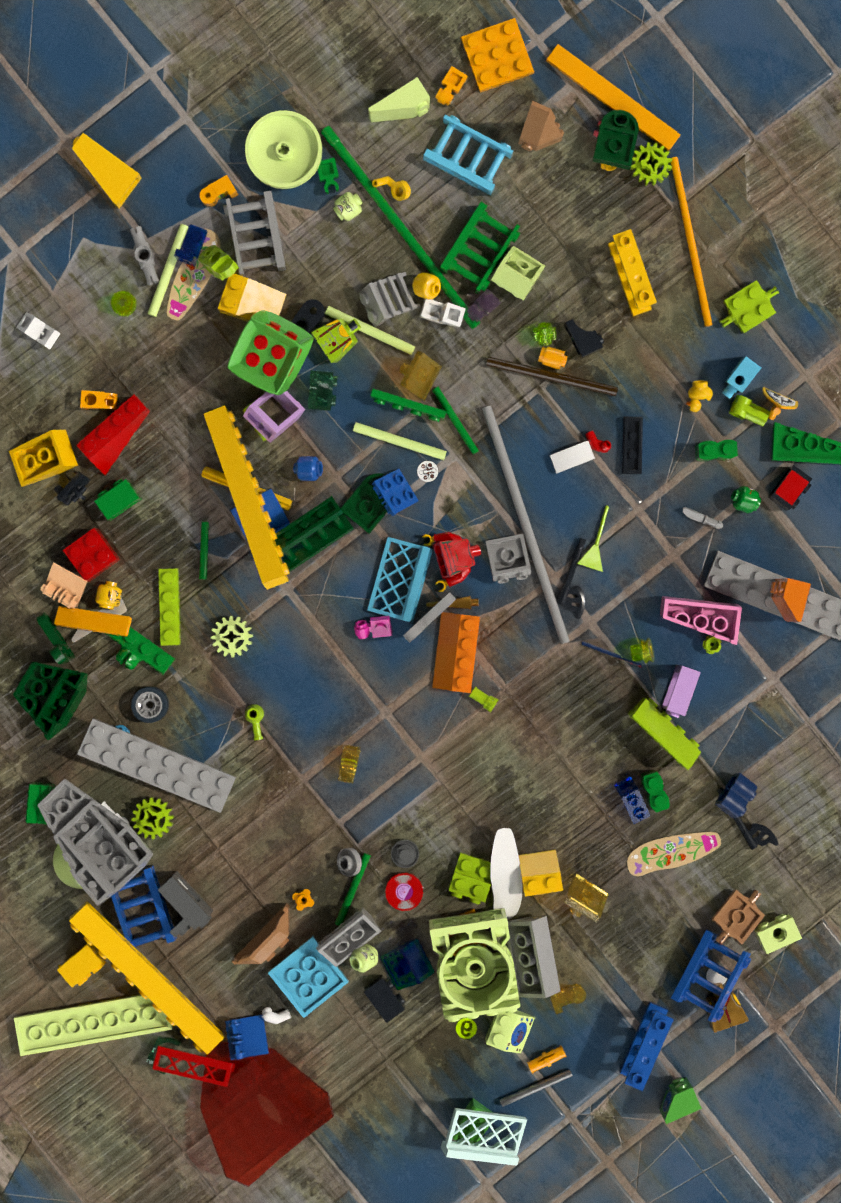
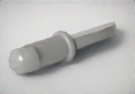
M683 507L684 514L690 519L715 527V529L723 527V523L720 520H715L708 517V515Z

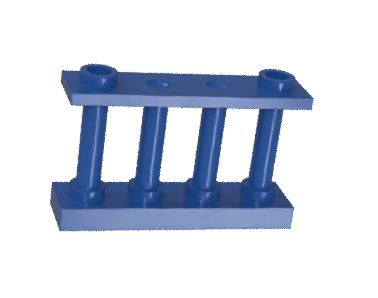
M153 865L146 867L143 870L142 876L131 879L119 890L122 891L145 883V885L148 884L150 889L148 894L122 903L118 892L111 896L124 937L135 948L160 938L166 939L167 943L177 939V936L174 937L170 933L174 926L164 896L158 891L160 884ZM149 901L151 903L154 902L156 910L153 913L127 921L125 909ZM153 920H160L162 928L159 931L133 939L130 928Z
M706 930L671 999L676 1002L686 1000L692 1002L710 1013L708 1021L716 1022L723 1016V1007L741 972L750 964L751 958L749 957L751 953L743 951L740 955L716 941L718 934ZM714 948L735 960L737 964L733 972L708 959L707 954L710 949ZM705 965L727 978L728 981L724 989L699 976L698 972L701 966ZM692 983H697L719 996L715 1007L691 993L689 989Z
M650 1001L619 1071L620 1074L627 1076L625 1084L643 1091L674 1020L666 1016L668 1012L666 1008Z

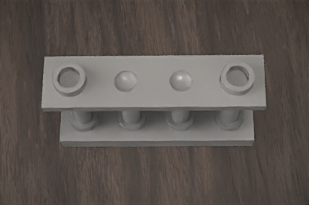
M264 192V198H261V201L232 206L229 198L226 199L227 205H223L225 217H229L237 259L235 263L239 267L236 273L245 277L244 270L269 265L277 266L278 271L286 270L272 192ZM261 208L267 210L268 217H265L264 220L235 225L234 213ZM264 227L271 230V236H268L267 239L245 243L238 242L237 232ZM266 246L274 247L275 255H271L272 257L242 262L240 251Z

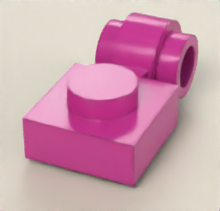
M390 616L371 617L370 624L365 620L357 621L354 626L355 635L359 639L369 637L370 632H372L373 638L392 636Z

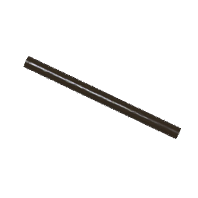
M489 356L486 362V366L611 396H616L618 387Z

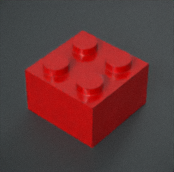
M98 528L91 529L63 550L87 582L92 581L121 560Z

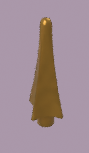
M471 596L457 598L449 607L472 609V606H479V599H471ZM428 602L426 606L434 607L438 602Z

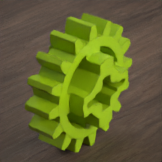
M648 142L646 148L640 145L639 151H634L635 157L632 160L634 164L631 165L630 170H635L633 177L639 176V183L645 180V185H648L649 181H651L654 186L657 180L662 183L663 177H668L669 173L667 171L672 169V166L668 164L672 162V158H667L670 152L664 153V146H661L659 149L656 142L653 147ZM645 154V159L639 162V158ZM649 160L652 164H655L653 168L648 164ZM663 166L662 172L657 175V169Z
M151 797L149 802L143 799V805L140 803L136 805L139 810H133L132 812L136 815V817L131 819V821H136L133 828L140 829L137 834L145 833L144 838L151 835V838L155 839L156 834L161 838L163 837L162 831L168 833L169 829L167 826H173L170 819H173L174 815L169 814L173 809H167L168 802L162 804L161 798L154 801V797ZM153 806H157L162 810H156L153 808ZM143 809H144L145 816H144V818L141 820V819H140L141 812H142ZM151 815H156L157 819L155 820V822L153 820H149V817ZM165 817V823L161 827V819ZM144 826L152 827L154 831L148 830Z

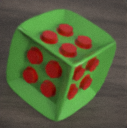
M265 310L258 311L251 316V319L240 334L230 356L228 369L238 377L268 393L281 395L289 389L298 375L314 338L301 327L277 314Z

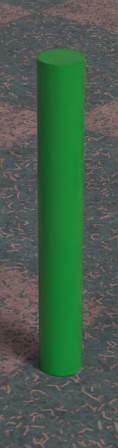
M201 522L199 579L207 580L209 522Z

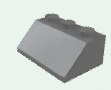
M361 908L329 935L325 936L317 944L316 949L337 967L350 957L355 949L365 945L379 934L381 930L372 915L364 908Z

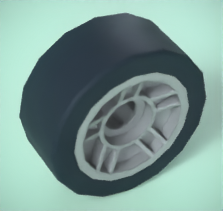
M148 686L134 694L131 700V709L133 715L138 720L144 723H153L161 720L166 715L169 709V700L163 690ZM149 701L153 702L151 709L146 706Z

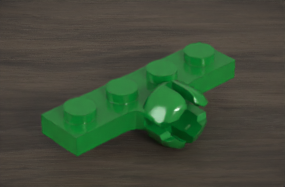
M131 627L129 628L128 637L106 634L121 645V649L116 654V660L122 665L127 659L125 662V668L132 670L139 662L143 661L164 675L175 661V658Z

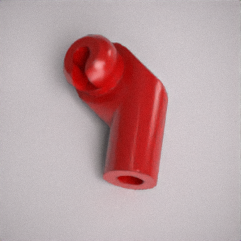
M594 431L585 434L592 450L606 453L611 449V443L608 440H598Z

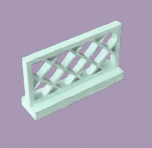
M455 1108L446 1141H442L441 1149L445 1156L449 1158L517 1166L519 1161L517 1153L527 1119L521 1116ZM459 1115L468 1117V1120L461 1125L457 1123ZM480 1117L485 1118L486 1122L479 1127H476L473 1123ZM496 1120H502L504 1124L494 1130L491 1124ZM514 1122H520L519 1128L512 1132L509 1126ZM472 1124L475 1129L465 1136L462 1129ZM490 1126L492 1132L483 1138L480 1131ZM507 1128L510 1134L500 1140L497 1134ZM460 1131L463 1138L457 1142L452 1141L453 1136ZM476 1134L480 1136L481 1140L475 1144L468 1141ZM496 1136L499 1142L493 1146H488L486 1142ZM513 1138L515 1141L513 1148H505L503 1144Z

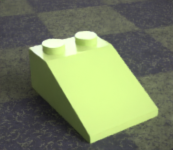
M417 77L369 107V120L371 122L409 119L417 115L421 117L430 108V96Z

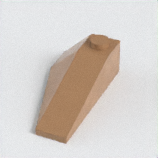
M532 101L519 139V144H521L523 149L538 151L562 140L564 131L559 129L560 124L555 122L556 117L550 108Z

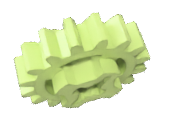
M230 616L229 621L224 617L222 618V624L216 622L218 629H212L216 633V635L211 636V639H216V642L212 645L219 646L217 652L219 653L223 650L225 657L228 653H231V657H235L236 652L241 656V650L248 651L246 645H252L249 638L253 637V634L248 633L252 628H246L247 621L241 623V617H237L234 620L233 616ZM236 624L243 629L244 633H240L236 629ZM228 625L226 632L220 634L222 628ZM231 631H233L234 635L241 636L235 638L233 642H231V639L224 638V636L230 635ZM221 640L228 644V648L222 645ZM240 640H244L243 644L239 648H236L237 643Z

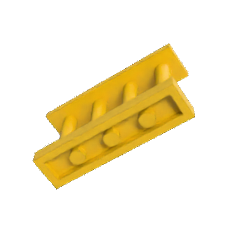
M629 229L612 236L614 242L608 243V248L632 316L634 317L651 311L650 305L656 304L657 301L632 230Z

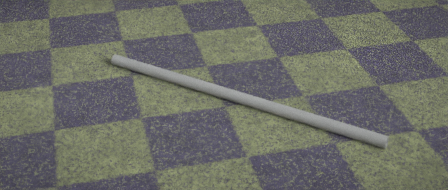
M484 407L482 410L560 644L570 642L492 407Z

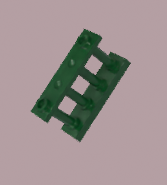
M331 496L276 533L278 539L275 542L277 546L280 545L284 556L281 558L291 572L354 530V528Z

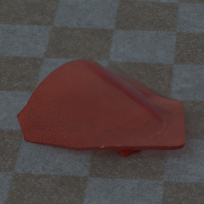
M221 1041L208 1055L206 1054V1057L235 1064L234 1072L231 1071L228 1087L203 1081L200 1109L225 1177L249 1187L291 1149L333 1118L334 1113L329 1093L274 1048L268 1047L269 1054L231 1060L228 1042ZM204 1067V1075H205V1074L209 1073L206 1067ZM218 1069L213 1075L217 1081L224 1082L226 1070Z

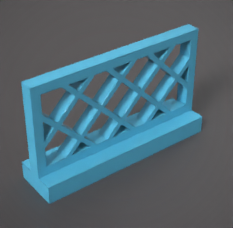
M387 537L367 611L413 623L433 549ZM391 542L399 544L402 551L392 556L389 550ZM411 548L419 549L417 558L410 560L406 551ZM404 553L408 563L399 567L394 558ZM392 560L397 569L387 574L384 569L385 563ZM410 565L413 569V574L405 579L401 570ZM399 572L403 581L394 586L389 576ZM387 578L391 588L382 593L379 584ZM405 583L408 592L400 598L395 588ZM393 590L398 600L388 604L384 595ZM382 597L386 606L380 610L373 608L375 600ZM398 602L403 607L401 616L394 614L391 606Z

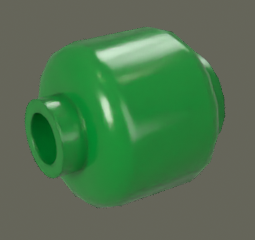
M740 486L731 494L732 505L739 511L748 514L756 511L760 506L761 498L759 493L752 488Z

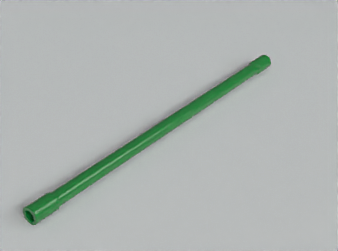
M330 125L325 127L321 134L330 146L339 154L428 272L439 278L441 289L454 305L466 308L463 319L472 330L481 323L476 315L467 307L378 189L372 185L371 180L341 143L340 138Z

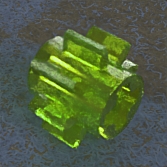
M541 322L537 325L538 328H533L534 341H538L539 345L548 346L552 344V340H556V327H552L551 323Z

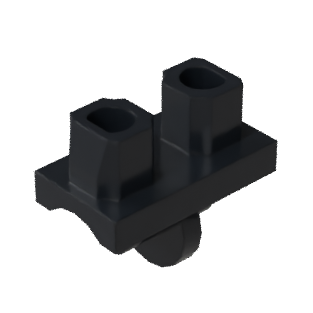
M71 469L66 474L70 482L66 486L59 483L54 488L57 494L56 498L67 506L72 501L75 503L79 498L82 500L87 498L83 493L87 490L85 486L90 482L87 476Z

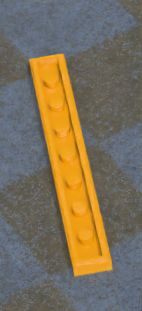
M557 44L546 61L610 109L624 110L631 113L638 122L639 130L660 146H664V149L670 151L681 136V134L559 44Z

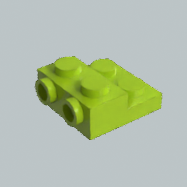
M460 852L448 888L452 892L451 895L461 899L462 896L469 897L470 902L479 905L481 902L485 903L491 887V862Z

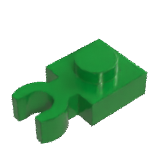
M335 158L321 160L318 173L320 182L326 181L324 185L325 193L329 194V186H334L336 192H339L338 183L334 181V179L339 178Z

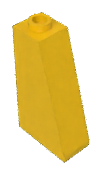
M82 133L81 136H77L73 141L72 149L115 206L120 209L142 177L134 169Z

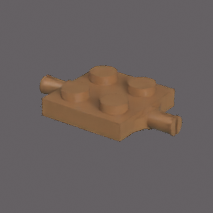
M734 890L715 913L711 920L722 931L716 939L719 944L723 945L724 941L731 937L739 945H743L765 915L755 904L756 900L761 896V893H758L759 891L754 890L748 898L739 891Z

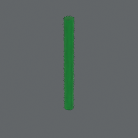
M439 386L433 389V393L472 455L479 452Z
M364 853L362 856L361 870L357 875H354L335 921V924L338 926L344 922L371 857L370 854Z

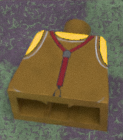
M722 983L714 984L720 987L721 989H724ZM733 991L723 1007V1016L719 1021L710 1022V1027L716 1033L749 1021ZM714 994L707 997L706 1002L715 1007L719 996Z

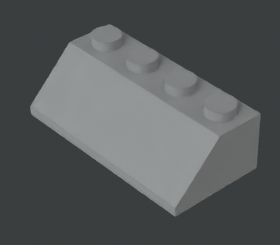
M530 916L509 920L510 939L507 941V945L513 958L519 997L547 998L561 992L547 916Z

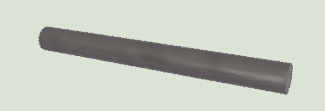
M570 1069L500 1099L501 1105L504 1107L573 1075Z

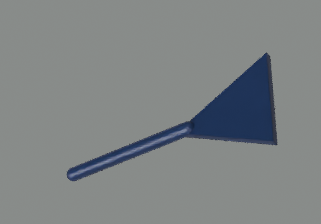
M584 641L581 642L586 647L643 668L642 664L622 658L619 654Z

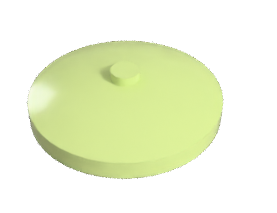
M275 111L263 116L253 125L246 139L245 155L251 171L261 182L277 189H290L304 184L316 173L322 159V142L316 127L303 115L293 111Z

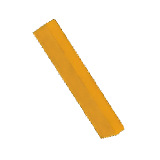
M58 606L54 625L128 637L132 618L130 616Z

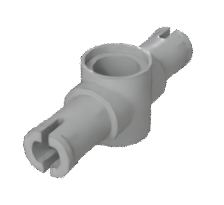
M137 226L136 230L131 228L130 232L135 244V258L139 262L140 268L144 271L147 285H153V282L156 284L159 282L154 268V254L150 249L149 243L145 240L142 227ZM149 252V257L146 260H141V253Z

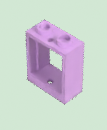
M288 391L281 395L266 392L248 407L243 417L271 443L295 423L305 409ZM271 397L291 414L279 426L260 408Z
M676 665L661 707L666 709L665 712L668 715L677 718L680 715H686L701 672Z

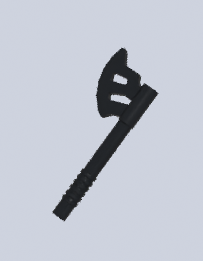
M579 538L557 601L561 605L566 604L567 609L575 611L578 619L581 618L585 609V597L579 586L570 588L586 542L582 538ZM568 594H577V595H578L577 598H570V597H567V596H568ZM572 603H579V607L573 606Z
M720 787L716 791L720 795L724 789ZM740 817L733 818L751 850L757 848V845L765 846L769 843L775 846L779 845L775 834L766 826L752 823V828L747 830ZM758 830L761 831L758 836L752 837ZM765 835H768V836H769V837L766 838L765 840H762V838H763Z

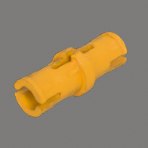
M562 1046L548 1053L543 1052L541 1056L528 1061L527 1064L533 1074L546 1066H552V1063L567 1056Z

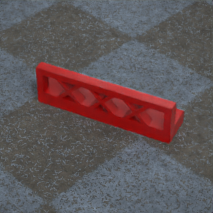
M158 1046L152 1069L228 1087L231 1071L234 1072L235 1064ZM161 1055L168 1056L172 1064L166 1068L159 1067ZM182 1060L187 1061L190 1067L185 1072H180L176 1066ZM201 1064L205 1065L209 1072L202 1077L198 1076L195 1068ZM218 1069L226 1070L224 1082L217 1081L213 1075Z

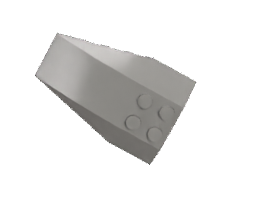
M64 779L38 804L48 827L51 828L54 834L53 838L56 844H59L63 852L62 856L65 862L67 861L71 868L72 876L97 906L125 886L147 865L153 856L152 851L129 824L67 779Z

